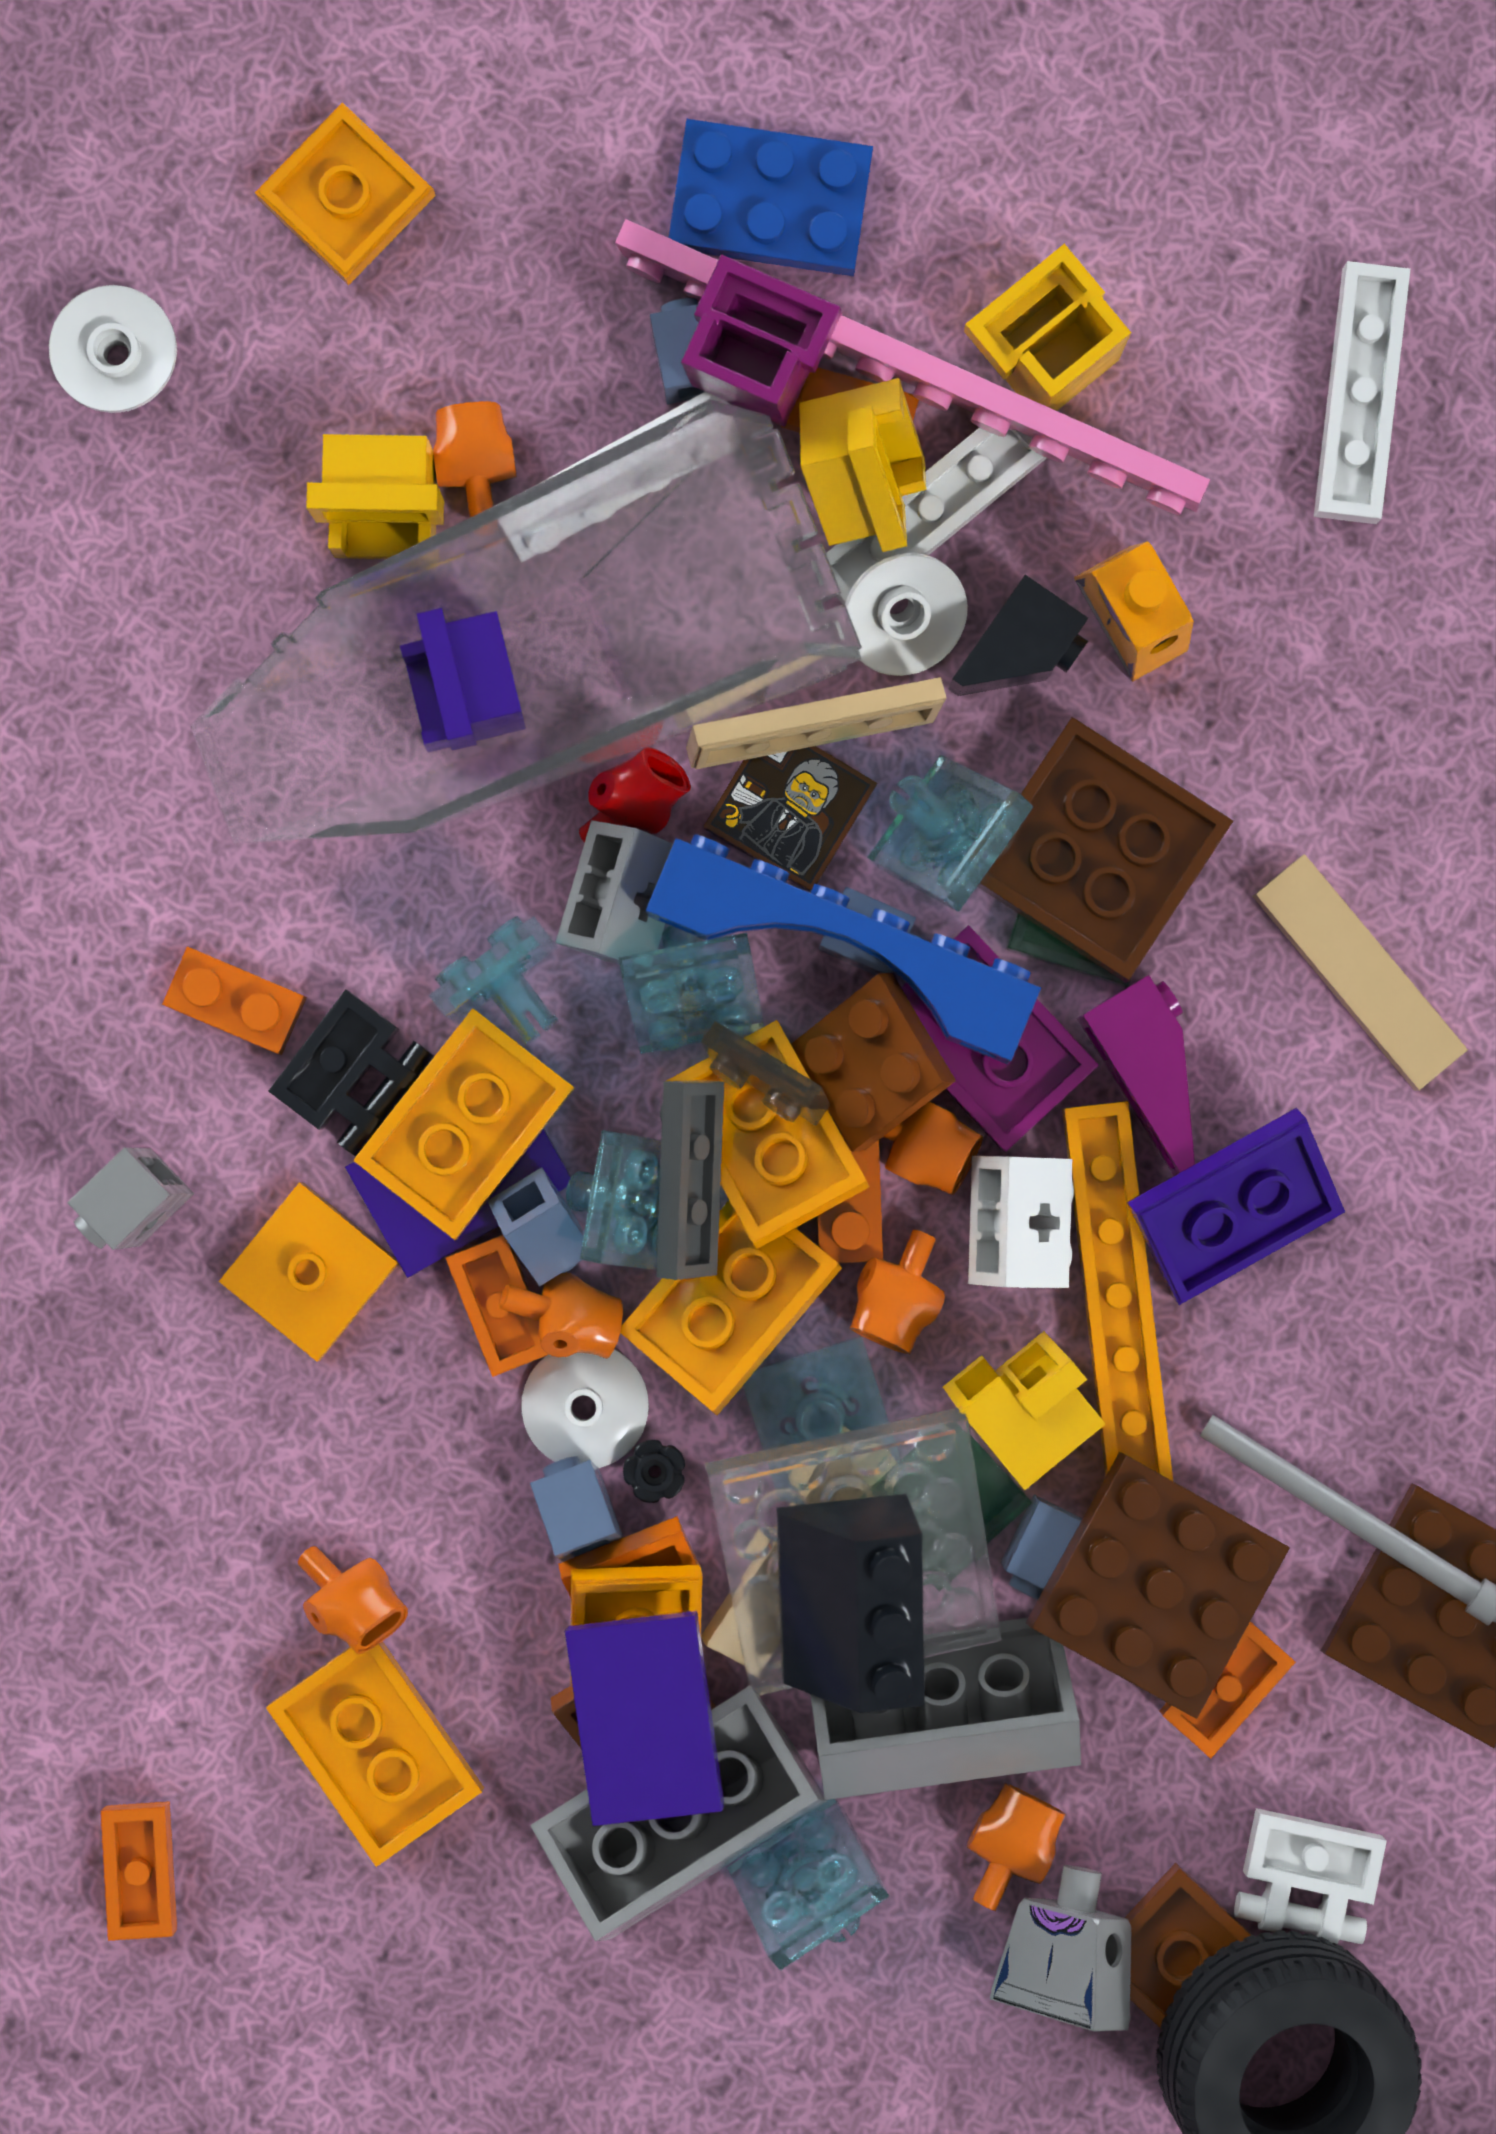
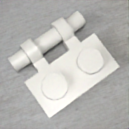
M1256 1808L1243 1872L1248 1878L1266 1881V1888L1262 1896L1238 1892L1235 1900L1234 1916L1258 1922L1259 1929L1270 1932L1281 1931L1283 1927L1311 1933L1317 1938L1323 1937L1331 1943L1338 1944L1339 1940L1363 1944L1367 1931V1921L1364 1918L1346 1915L1348 1899L1374 1905L1387 1841L1379 1834ZM1291 1887L1322 1893V1903L1318 1908L1288 1902Z

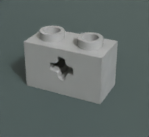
M591 820L555 943L606 962L651 972L665 924L648 917L646 908L673 843L637 828Z
M124 1147L67 1203L79 1215L74 1220L75 1226L92 1244L100 1249L107 1244L112 1250L140 1247L195 1193L151 1148Z

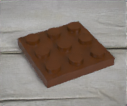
M1071 717L968 872L966 880L1127 984L1234 820Z
M1119 1451L1029 1615L1026 1624L1197 1719L1290 1547Z
M1412 1483L1389 1525L1480 1583L1486 1578L1496 1584V1529ZM1376 1548L1320 1651L1488 1746L1495 1748L1496 1623L1492 1621L1487 1626L1465 1612L1467 1606L1465 1603Z

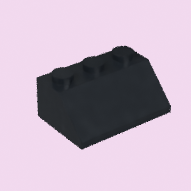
M907 1494L776 1507L781 1667L784 1684L858 1713L925 1706L922 1532Z

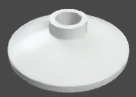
M108 285L96 287L76 296L62 309L54 322L50 334L49 357L56 379L74 400L96 411L120 413L145 405L155 398L166 386L176 363L177 342L167 315L149 296L125 286ZM122 345L128 348V357L125 362L120 365L108 363L107 356L113 347Z
M905 553L883 559L861 575L847 597L843 613V627L846 640L858 659L877 672L887 675L904 676L927 670L939 663L952 651L963 633L968 609L965 590L955 573L946 564L934 557L918 553ZM908 599V605L903 612L899 614L890 613V609L896 602Z
M615 1349L607 1359L589 1353H576L568 1357L547 1355L530 1373L522 1395V1416L527 1433L535 1446L554 1462L578 1456L581 1463L591 1460L598 1468L610 1465L625 1456L635 1446L644 1431L648 1418L649 1401L645 1382L635 1365L625 1355ZM584 1395L593 1399L596 1404V1412L593 1417L580 1419L575 1416L572 1411V1402L576 1397Z

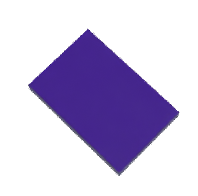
M1297 1108L1127 1202L1165 1284L1178 1305L1183 1304L1345 1213L1308 1121Z
M545 1129L542 1130L489 1199L541 1167L559 1192L575 1183ZM352 1162L345 1166L346 1171L407 1278L499 1227L488 1202H486L458 1239L454 1240L357 1163Z
M697 1611L568 1626L565 1630L592 1826L722 1812L725 1804Z

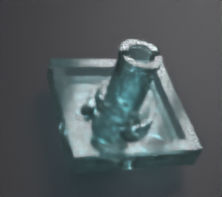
M940 755L923 779L912 775L905 777L896 784L910 798L906 801L898 792L892 790L889 803L890 807L897 813V816L867 858L884 872L959 912L1034 806L1020 793Z
M517 916L503 924L487 938L492 948L475 961H470L467 956H463L439 973L435 980L440 987L429 996L445 1017L458 1024L463 1021L472 1008L477 1010L493 999L522 1037L523 1043L527 1045L541 1035L527 1018L526 1012L530 1011L545 1031L554 1026L559 1019L550 1012L524 975L559 947L534 916L525 923Z
M669 926L662 933L664 949L619 957L622 980L640 1054L654 1051H672L684 1045L720 1038L733 1039L764 1027L747 932L702 941L701 938Z
M602 1130L594 1175L589 1172L577 1171L570 1178L566 1188V1200L570 1209L588 1212L580 1260L657 1270L656 1236L658 1233L660 1188L658 1185V1173L661 1161V1140Z
M862 1336L759 1367L743 1385L778 1498L796 1492L827 1445L825 1443H828L829 1440L831 1442L836 1440L843 1426L884 1448L897 1461L901 1460ZM809 1376L815 1377L819 1382L808 1381L805 1387L808 1390H818L809 1394L804 1393L801 1389L802 1380ZM849 1397L855 1398L859 1402V1410L853 1415L845 1414V1409L842 1405V1401H844L850 1412L856 1410L855 1404L850 1402ZM786 1417H794L798 1430L795 1431L792 1423L786 1422L785 1430L790 1432V1434H785L780 1428L781 1421Z
M836 1799L827 1800L826 1803L807 1813L801 1819L727 1867L768 1957L780 1971L827 1939L834 1943L845 1941L846 1938L840 1931L845 1927L852 1936L860 1925V1916L890 1897L849 1817ZM797 1853H799V1854H798L797 1856H795L791 1861H788L791 1857H793L794 1855H796Z

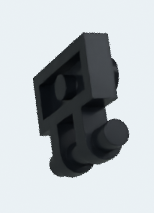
M345 989L268 1092L318 1130H323L336 1112L340 1113L351 1123L337 1140V1143L352 1155L357 1156L434 1055L419 1043L413 1041L399 1060L384 1049L398 1032L399 1028ZM373 1066L386 1077L366 1104L363 1105L350 1096V1093L369 1068Z

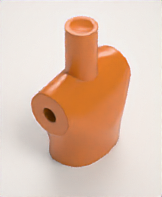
M478 401L440 408L436 412V443L433 448L438 487H465L470 525L486 526L495 522L491 484L517 477L512 439L507 433L501 406L496 402Z
M929 1101L883 1136L893 1141L884 1168L914 1184L930 1186L954 1195L972 1166V1156H977L983 1136L958 1120L954 1113Z
M913 1229L898 1265L875 1257L866 1263L857 1283V1303L849 1328L851 1331L891 1350L903 1354H911L916 1338L923 1328L930 1325L937 1318L945 1299V1292L921 1276L936 1241L933 1236Z
M561 1273L546 1282L542 1295L507 1284L500 1297V1309L539 1321L541 1347L551 1356L568 1357L576 1353H589L607 1359L614 1351L619 1340L623 1318L622 1300L594 1288L572 1273Z
M316 1546L308 1548L299 1557L298 1565L321 1588L303 1604L306 1617L318 1632L324 1635L337 1636L345 1641L357 1654H363L391 1636L406 1620L408 1608L395 1594L390 1586L386 1572L376 1560L370 1557L366 1558L342 1573Z
M1004 1783L998 1797L990 1808L979 1816L968 1839L967 1848L989 1862L972 1899L980 1905L996 1911L1013 1875L1041 1884L1053 1863L1056 1853V1839L1066 1814L1051 1804L1011 1784Z

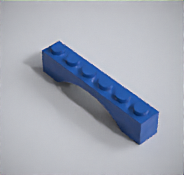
M694 834L691 843L675 838L646 908L648 917L706 941L738 932L783 929L812 932L846 942L878 959L908 983L931 1011L946 1040L1005 1064L1012 1061L1041 990V987L1028 983L1031 975L1030 971L998 958L994 959L992 967L967 958L971 949L969 946L941 934L935 933L931 942L907 933L910 922L889 912L874 909L871 918L847 908L850 901L849 897L828 887L814 884L811 893L787 884L790 875L787 871L767 862L754 859L751 868L726 859L730 849L706 837Z

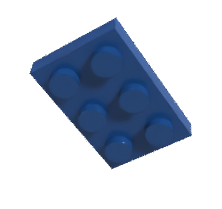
M686 119L668 238L705 255L720 257L722 254L732 259L854 276L873 146Z

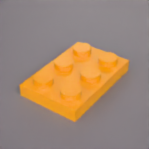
M472 1008L353 1161L448 1236L457 1240L571 1095L575 1087Z
M778 1020L666 1080L724 1082L721 1186L756 1249L870 1187Z
M728 1200L719 1212L717 1275L681 1280L662 1278L622 1324L620 1333L718 1416L842 1268L837 1261L796 1228L756 1249Z
M384 1642L363 1654H357L351 1647L347 1648L266 1707L376 1867L478 1796L484 1789L481 1781Z

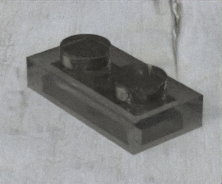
M715 1021L701 1040V1044L711 1061H713L709 1069L716 1076L737 1089H741L745 1083H748L766 1094L762 1099L764 1105L785 1120L794 1123L797 1117L801 1116L816 1126L829 1108L830 1103L820 1085Z

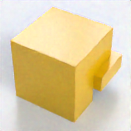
M1065 243L968 321L964 327V333L1017 394L1056 411L1119 361L1131 335V331L1103 299L1105 291Z
M896 378L800 402V467L828 545L832 546L877 535L882 552L906 547V512L902 496L925 491L927 487L925 458L900 379Z
M323 434L322 483L307 482L306 509L316 523H329L328 549L335 558L436 560V525H444V498L437 485L433 457L434 451L427 436Z
M1045 1331L1040 1333L998 1369L994 1370L981 1355L942 1387L960 1413L1024 1490L1106 1424L1077 1389L1087 1380L1086 1377Z

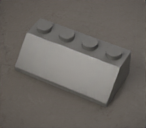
M1028 1618L924 1632L925 1706L858 1713L810 1694L825 1800L1081 1765L1080 1722L1064 1646L1032 1629L1026 1624Z
M751 1685L711 1710L725 1804L722 1812L592 1826L586 1789L530 1825L595 1942L611 1940L827 1802L794 1744Z

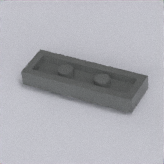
M692 1080L663 1082V1103L660 1110L662 1122L661 1161L658 1173V1185L660 1188L658 1233L656 1236V1277L681 1280L717 1275L724 1082Z

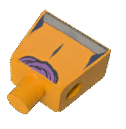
M1148 541L1129 546L1074 577L1132 682L1188 651L1194 623L1192 615L1156 551ZM1165 639L1167 640V641H1165L1164 643L1160 644L1159 646L1155 647L1156 645H1158V644H1159L1160 642H1162L1163 640H1165Z

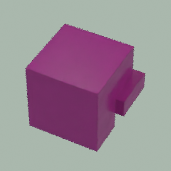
M721 254L694 313V317L699 323L681 364L692 386L785 427L809 373H815L842 314L841 307Z

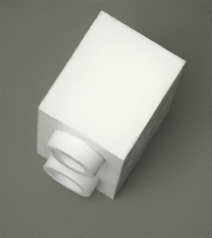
M972 1156L968 1284L1010 1288H1069V1267L1072 1261V1248L1070 1244L1071 1203L1074 1197L1072 1159Z

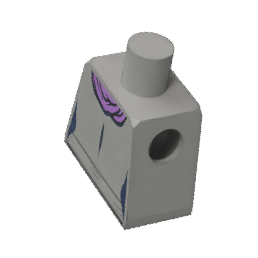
M1063 1865L1058 1900L1024 1898L1019 1903L991 1989L990 2000L1091 2031L1128 2030L1130 2022L1131 1925L1126 1918L1096 1910L1101 1872L1078 1866Z

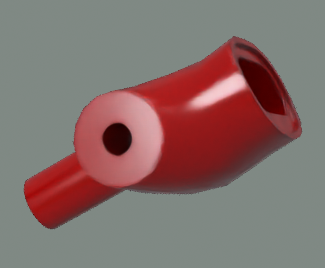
M647 747L627 761L598 774L589 787L588 800L591 806L600 812L579 828V835L585 843L591 820L621 826L625 825L650 834L660 832L670 819L671 808L679 798L691 789V784L685 770L672 757L662 751Z

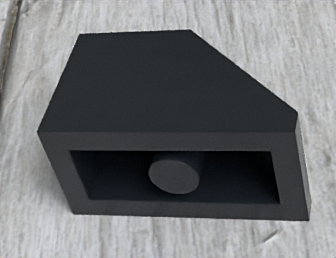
M1025 574L957 671L948 689L957 696L1046 681L1056 666L1067 673L1088 643V640L1079 635L1088 617Z

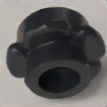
M656 1439L646 1440L639 1443L634 1449V1455L629 1456L625 1460L623 1466L624 1480L634 1488V1496L643 1502L657 1503L663 1497L671 1499L681 1491L685 1483V1477L682 1475V1470L686 1465L682 1453L673 1445L664 1446L661 1441ZM654 1465L661 1469L660 1476L656 1478L651 1477L649 1474V1468Z

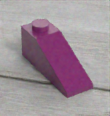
M1147 975L1077 1017V1020L1171 1173L1175 1176L1195 1165L1183 1029L1176 1017L1183 1014V1011L1168 985L1164 981L1155 985L1151 977Z

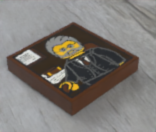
M817 746L743 760L703 827L708 832L753 859L767 862L787 871L790 874L788 880L811 893L813 885L818 884L875 790L877 782Z

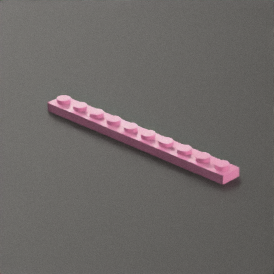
M625 219L615 241L624 257L629 258L626 264L629 270L657 283L661 282L663 275L686 284L683 293L690 298L697 299L698 302H700L718 262L717 259ZM840 316L822 356L831 360L836 351L858 361L855 367L857 372L879 383L892 380L893 377L899 378L901 381L916 387L913 396L918 400L943 411H947L951 403L974 413L971 418L973 424L995 435L1005 437L1009 429L1023 433L1032 438L1029 448L1034 452L1060 463L1064 462L1067 455L1090 465L1087 471L1088 475L1118 489H1122L1125 481L1149 491L1146 501L1167 512L1181 515L1184 507L1197 512L1208 489L1210 479L845 316Z

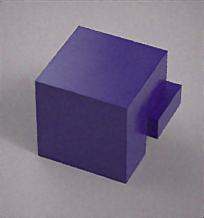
M442 608L417 613L423 640L400 645V649L406 664L422 729L421 735L427 752L451 748L454 751L477 745L476 741L525 730L526 725L497 611L452 622L446 621Z

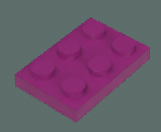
M969 925L954 938V940L971 948L967 958L992 967L995 958L1000 959ZM908 983L901 987L956 1080L945 1090L1003 1152L1008 1151L1099 1066L1038 999L1035 1002L1012 1061L1005 1064L946 1040L931 1011Z

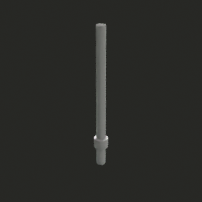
M1212 1415L1200 1437L1467 1605L1465 1612L1487 1626L1492 1621L1496 1623V1584L1486 1578L1480 1583L1231 1425Z

